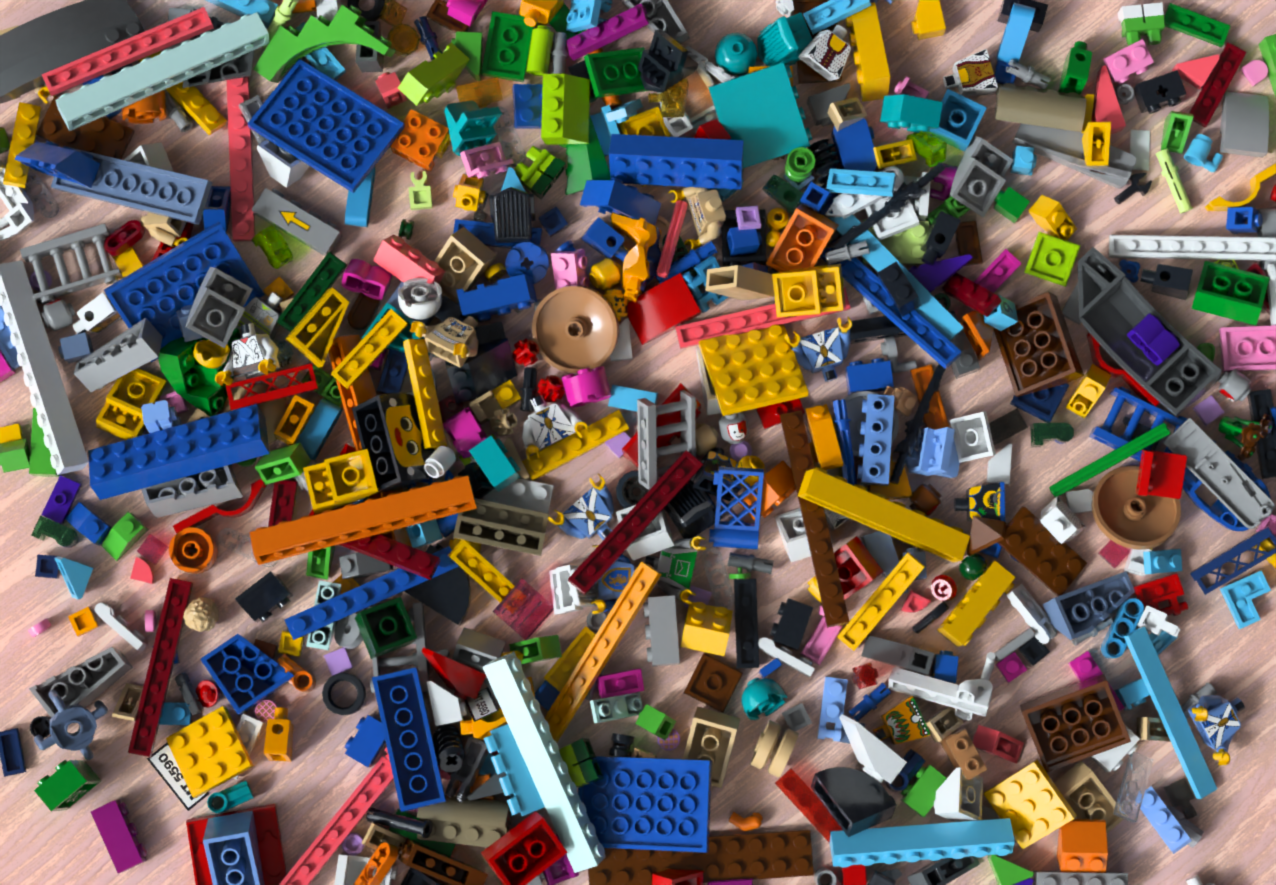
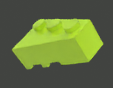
M452 42L446 46L442 54L439 51L433 55L435 57L434 60L429 63L425 60L409 71L399 85L398 89L416 106L423 102L428 103L434 97L439 98L443 93L451 92L456 86V79L470 59Z

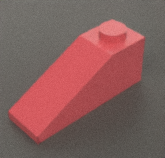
M1104 65L1097 73L1091 122L1110 121L1111 135L1121 132L1126 124L1107 67Z

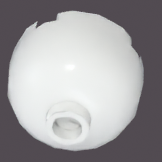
M413 278L405 281L404 286L401 289L400 287L398 288L399 307L404 314L417 320L427 319L435 315L442 303V288L437 282L434 281V284L426 283L427 278Z

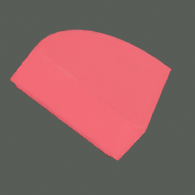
M136 557L130 579L153 584L154 575L150 566L143 559Z
M911 590L901 611L907 613L918 612L924 609L931 600Z

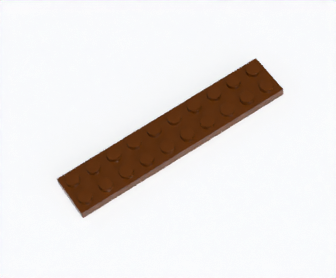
M810 830L709 837L708 853L604 848L606 858L597 866L588 868L589 885H652L653 873L668 869L704 871L703 883H708V881L751 878L756 880L814 875Z

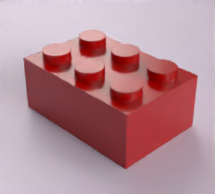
M536 811L481 852L503 885H526L567 853L547 822Z

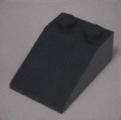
M508 338L478 345L477 355L468 357L461 368L445 360L456 404L477 399L517 376Z

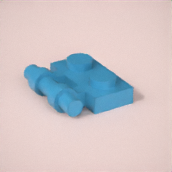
M710 256L694 267L698 274L694 278L689 271L682 275L697 306L700 307L702 312L710 309L707 304L709 300L718 305L728 298L727 296L708 291L702 294L698 288L703 283L706 289L707 269L720 268L714 256Z

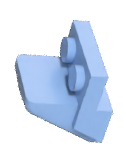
M928 427L921 429L922 439H920L919 451L916 452L914 450L912 456H908L906 459L908 472L925 476L957 477L960 463L954 442L955 429L949 427L937 430Z

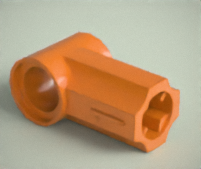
M285 654L278 658L276 662L285 669V673L289 671L294 675L288 682L297 690L310 692L315 688L316 679L312 674ZM303 676H308L309 684L307 687L302 688L299 681Z

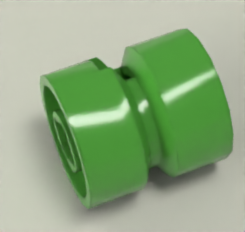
M804 147L793 149L785 163L784 169L787 177L794 182L807 180L815 166L814 154Z

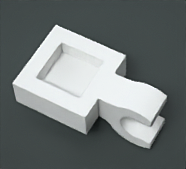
M1146 606L1137 625L1138 627H1145L1147 631L1158 636L1163 630L1177 637L1181 630L1178 626L1167 622L1169 617L1167 614L1150 606Z

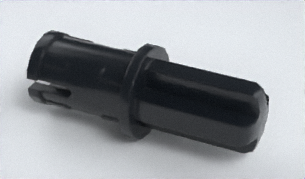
M527 367L524 369L523 388H520V391H522L521 411L534 412L530 400L535 398V393L538 392V389H536V368Z

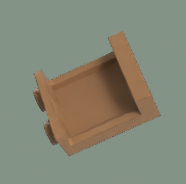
M966 729L957 730L940 741L954 770L960 767L967 780L987 771Z

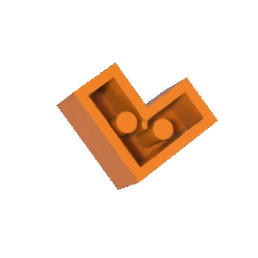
M783 460L763 477L760 517L763 516L764 519L774 511L772 508L774 504L776 506L780 505L796 491L792 470ZM750 493L743 500L750 506L757 501V498ZM738 502L739 505L745 510L746 508L740 502ZM749 512L748 514L755 521V517Z

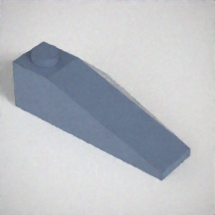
M1125 571L1055 597L1042 605L1051 625L1068 639L1072 640L1093 631L1100 622L1105 620L1112 611L1128 599L1135 590Z

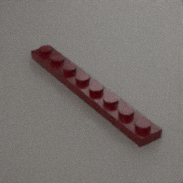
M686 450L568 578V582L585 596L694 477L703 464Z
M174 578L169 580L130 740L129 754L152 757L184 624V612L186 607H188L192 591V582Z

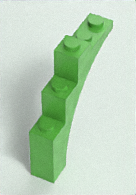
M341 5L332 21L322 15L319 18L311 15L301 32L290 25L288 28L280 25L253 70L267 80L279 83L286 72L299 59L327 46L339 44L363 45L391 58L396 50L390 46L392 42L383 36L378 38L373 35L374 30L364 24L366 18L361 16L362 11L353 5H350V7Z

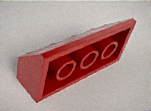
M680 383L661 405L679 402L680 391L682 390L690 392ZM697 399V408L695 409V421L702 413L700 411L701 404ZM681 411L658 415L656 417V427L681 422ZM638 431L622 448L624 457L637 468ZM681 431L658 436L656 438V448L672 445L671 442L676 437L678 439L681 437Z

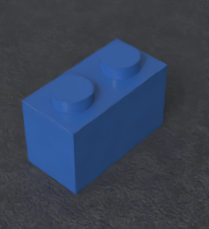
M884 358L873 359L868 364H863L862 361L849 363L850 366L845 368L848 396L861 391L879 392L885 391L887 386L894 387L890 361H884Z
M367 715L366 718L362 717L356 726V729L359 731L355 737L351 736L344 748L347 749L345 752L347 756L370 768L386 741L382 722L371 715Z

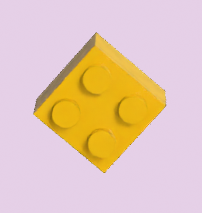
M692 602L693 604L688 606L680 647L724 656L733 610L706 605L702 602Z

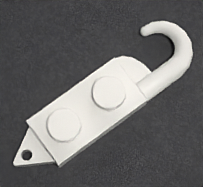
M895 166L884 168L885 172L893 171L896 173L897 179L894 186V191H896L904 182L903 172ZM842 193L833 198V203L826 212V217H842L845 219L876 203L884 196Z

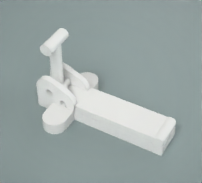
M993 652L987 653L980 679L966 680L960 683V685L903 670L899 667H893L889 677L888 689L955 708V715L962 720H971L973 714L986 717L992 696L993 686L989 679L994 669L995 654Z

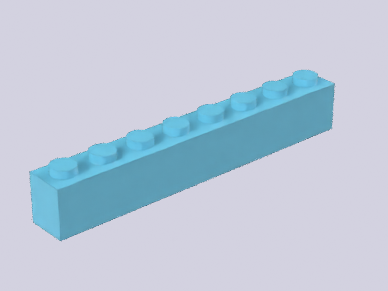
M1006 818L869 828L850 837L843 830L831 831L829 843L833 867L840 866L845 868L861 864L870 866L875 863L893 864L902 861L912 863L919 860L937 861L942 858L961 859L969 856L980 858L996 854L1005 856L1013 853L1015 840L1011 820Z

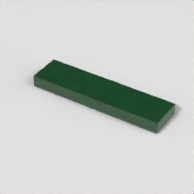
M328 252L276 322L291 332L322 295L332 287L347 267V264L331 252Z

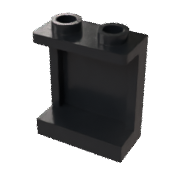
M759 209L761 228L756 229V231L760 232L762 242L757 252L733 257L730 255L726 236L730 228L738 227L736 211L724 210L726 219L721 227L723 266H742L749 263L766 265L765 209Z

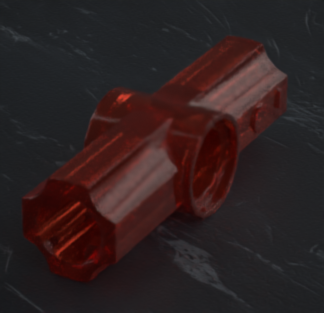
M872 663L852 668L854 673L852 680L854 684H857L858 690L878 684L876 680L879 676L876 668H873Z

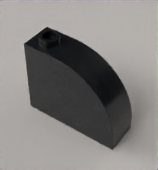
M439 544L435 547L429 545L426 552L433 554L444 548ZM460 566L404 591L459 626L467 615L471 603L470 583Z
M835 767L815 773L811 784V789L848 837L891 819L897 805L894 798L887 793L878 781L868 774L852 768Z

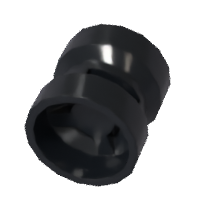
M38 716L34 718L30 724L31 734L34 737L41 735L44 739L50 737L49 723L51 717Z
M612 733L611 740L613 741V746L610 748L609 755L631 758L632 752L630 747L634 743V737Z

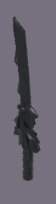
M939 162L916 183L912 181L906 185L903 182L899 189L894 191L893 197L888 202H885V206L882 209L873 211L867 220L858 226H852L845 235L832 242L826 248H841L889 213L901 212V207L905 206L906 200L918 198L927 193L922 188L944 171L945 167Z
M940 364L931 378L914 418L905 422V426H907L905 429L906 438L896 446L893 452L899 453V457L890 479L892 484L899 483L907 457H911L914 450L916 452L919 451L920 439H922L921 427L924 425L922 419L924 414L929 413L930 400L934 392L939 391L942 375L946 370Z

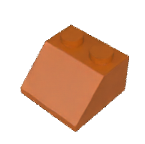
M1073 819L1059 828L1056 856L1060 872L1106 873L1108 856L1106 821L1099 819Z

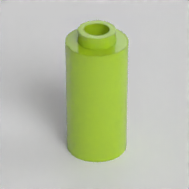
M538 25L537 28L532 30L526 69L528 74L535 76L548 74L554 32L550 31L548 26Z

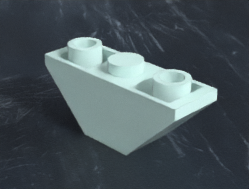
M319 580L314 606L341 595L342 584ZM337 621L309 633L306 647L329 651Z
M640 692L590 701L594 724L636 716L643 710Z

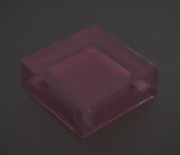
M1109 540L1098 552L1113 568H1116L1130 553L1128 549L1112 540Z

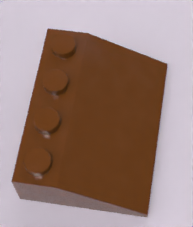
M1048 291L1015 305L1018 322L1002 331L994 328V333L1016 397L1063 385L1084 376L1058 298Z
M1105 674L1020 705L1022 715L1046 773L1131 742Z

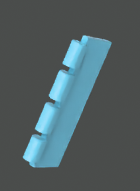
M506 724L491 730V735L485 737L484 741L489 753L498 751V755L491 757L496 773L505 772L507 775L499 778L505 796L514 794L513 798L507 800L512 815L521 813V816L544 808L545 805L509 725Z

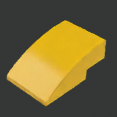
M659 107L629 117L628 120L618 123L622 134L671 137L664 124Z
M841 264L801 268L772 274L777 317L821 314V312L841 311L845 308Z
M139 368L121 376L116 380L106 397V403L96 418V428L124 440L142 436L146 426L143 423L141 407L144 404H155L159 401L167 381Z
M368 449L324 459V463L303 468L315 514L353 503L378 492Z

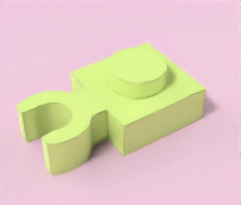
M425 171L422 173L423 178L421 180H416L414 172H411L410 178L415 187H409L411 210L433 209L431 186H424L428 179Z

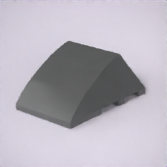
M209 17L214 29L209 30L211 32L225 24L218 21L216 17ZM202 34L190 38V40L199 38ZM255 50L183 81V88L251 76Z

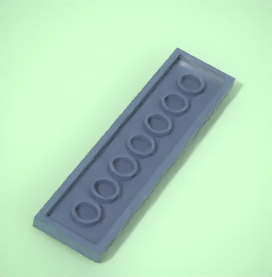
M87 151L83 152L93 155V160L100 163L91 188L57 177L53 178L51 188L198 225L212 186V182L209 180Z

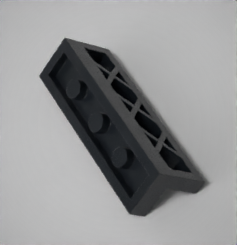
M886 316L851 321V344L883 340L885 337L894 336V338L908 336Z

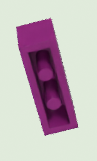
M120 799L114 800L91 811L117 873H123L147 861L145 857L147 856L146 848L143 843L139 844L136 837L138 835L137 828L133 822L130 823L127 817L129 811L124 802L121 803Z

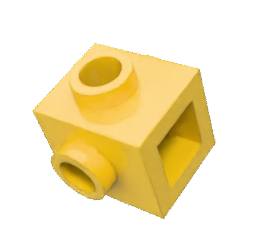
M463 174L459 184L455 185L454 188L455 207L467 211H477L479 204H483L486 191H482L484 178L478 179L476 176L469 178L467 174Z

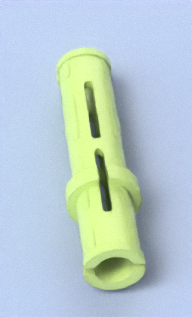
M283 0L281 6H277L275 16L267 29L269 43L280 25L284 26L291 19L292 11L299 0Z
M1169 149L1157 152L1155 155L1163 170L1161 174L1163 177H1166L1179 213L1182 214L1193 209L1177 172L1179 168L1174 165Z

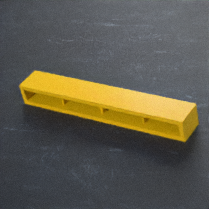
M816 467L806 471L798 493L799 497L954 563L963 560L970 538L969 535L963 533V529L955 526L948 527L944 525V521L937 518H927L925 513L919 510L911 511L905 508L906 505L901 502H890L882 494L867 492V488L857 484L853 486L847 483V479L840 476H830L822 468Z

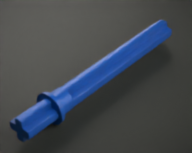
M846 400L833 401L835 415L833 424H836L838 444L844 465L842 466L843 478L847 479V483L854 486L857 484L849 428L851 419H848Z

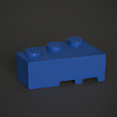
M610 178V180H586L580 205L583 207H598V212L605 214L607 211L635 220L644 218L654 226L656 225L661 203L654 200L653 195L640 193L638 188L624 185L623 181L617 178Z
M522 274L497 280L498 283L488 286L480 284L477 285L478 289L468 292L463 289L456 290L462 315L466 317L471 316L477 319L478 322L490 320L492 315L498 314L503 316L510 314L512 309L518 308L523 310L530 308L532 303L538 302L532 277Z

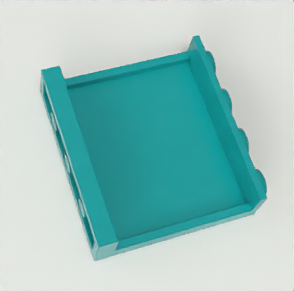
M783 61L779 62V64L708 86L719 122L731 136V140H744L743 168L788 154L798 147H809V141L813 140L809 127L804 128L802 120L806 119L802 106L798 107L796 99L799 98L796 86L791 87L789 78L793 77L789 65L785 66Z

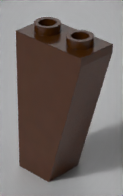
M409 838L402 842L398 848V859L406 866L452 885H484L488 876L486 872Z

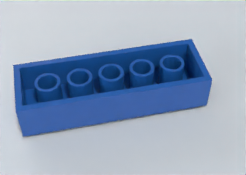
M611 134L609 149L610 178L620 179L623 181V184L742 190L744 140Z
M417 668L372 677L401 812L446 802Z

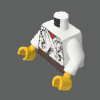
M254 323L241 325L243 338L232 341L228 362L224 370L215 376V381L220 386L223 383L231 385L233 379L230 376L244 377L261 372L267 375L269 370L273 372L276 368L280 367L277 359L279 348L268 334H256Z

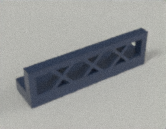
M1269 526L1193 570L1190 574L1206 595L1275 554L1276 547L1267 552L1259 550L1260 542L1268 537L1271 538L1276 546V537ZM1247 550L1255 552L1254 561L1250 563L1239 561L1243 552ZM1258 553L1264 554L1257 558ZM1227 562L1236 563L1235 571L1232 574L1220 573L1223 564ZM1239 564L1245 565L1244 567L1237 570ZM1208 573L1217 575L1215 584L1206 588L1201 577ZM1219 576L1225 577L1222 580L1218 581Z

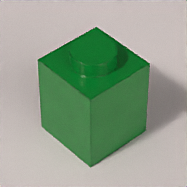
M1008 187L1005 192L1001 190L994 201L997 204L993 209L1015 224L1030 201Z

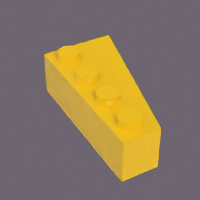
M872 2L871 6L845 18L847 28L850 27L851 30L849 41L854 49L853 61L857 67V81L860 86L862 102L884 99V96H888L890 72L875 2Z
M995 560L991 562L984 573L939 626L937 631L956 647L967 645L973 637L972 633L976 628L979 629L987 620L985 616L990 610L993 612L1000 604L999 598L1002 594H1008L1015 584L1012 581L1015 579V576Z

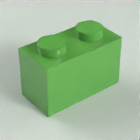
M297 443L263 455L255 469L265 485L301 475L303 468L307 467L311 460L301 443Z
M931 765L921 766L915 774L917 778L912 785L908 783L907 787L901 792L903 795L901 801L921 817H925L933 807L936 791L947 779Z

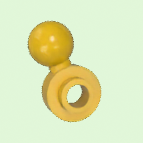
M774 208L767 215L766 223L771 231L766 235V243L770 247L776 246L782 235L780 231L786 228L789 221L787 212L781 208ZM780 216L782 220L777 221L774 217Z

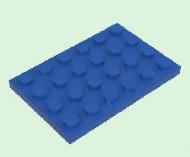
M301 59L295 63L247 123L250 129L352 193L357 190L405 127L404 123Z
M220 222L213 224L104 289L105 294L128 328H131L144 318L148 319L163 337L161 348L170 341L183 337L176 311L181 310L184 306L193 305L210 267L217 268L253 289L244 307L253 298L265 295Z
M602 756L594 758L599 763L604 779L578 788V795L586 807L587 816L594 825L596 836L604 848L709 852L712 761Z

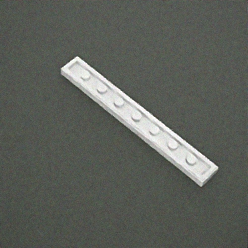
M1109 235V258L1276 261V238Z

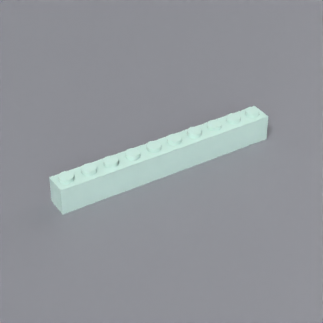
M257 12L246 14L238 21L226 23L215 31L203 33L199 38L184 41L176 48L166 49L160 55L153 58H145L137 65L127 66L112 76H104L96 83L86 84L73 93L61 95L56 100L58 110L69 131L74 130L269 44V33Z
M515 652L490 661L483 666V669L558 837L567 851L566 854L574 872L597 866L606 858L604 847L596 836L595 827L587 816L586 807L579 798L575 783L571 780L567 764L562 760L558 744L554 741L550 733L549 724L541 713L540 704L533 695L529 680L525 677L521 661L517 658Z

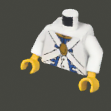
M542 395L530 400L535 413L528 415V419L524 422L522 433L526 456L529 461H531L530 454L536 453L538 458H540L539 449L575 432L580 438H583L580 434L581 430L587 429L590 433L587 424L580 419L575 411L564 404L557 405V403L547 406Z

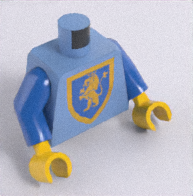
M623 554L598 580V600L591 602V604L595 603L598 606V610L592 611L593 614L611 611L634 572V564H631L630 559Z

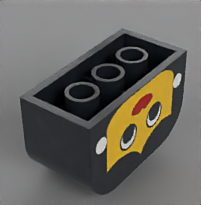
M409 393L377 395L352 408L362 450L368 449L378 488L376 493L401 490L430 477L425 472L424 465L435 449H425L413 395Z

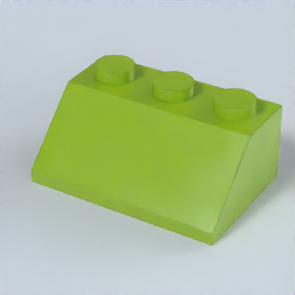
M543 74L542 140L546 145L589 144L590 79L568 74Z

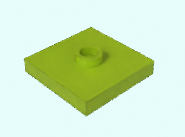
M1038 231L1024 273L1066 287L1080 245Z

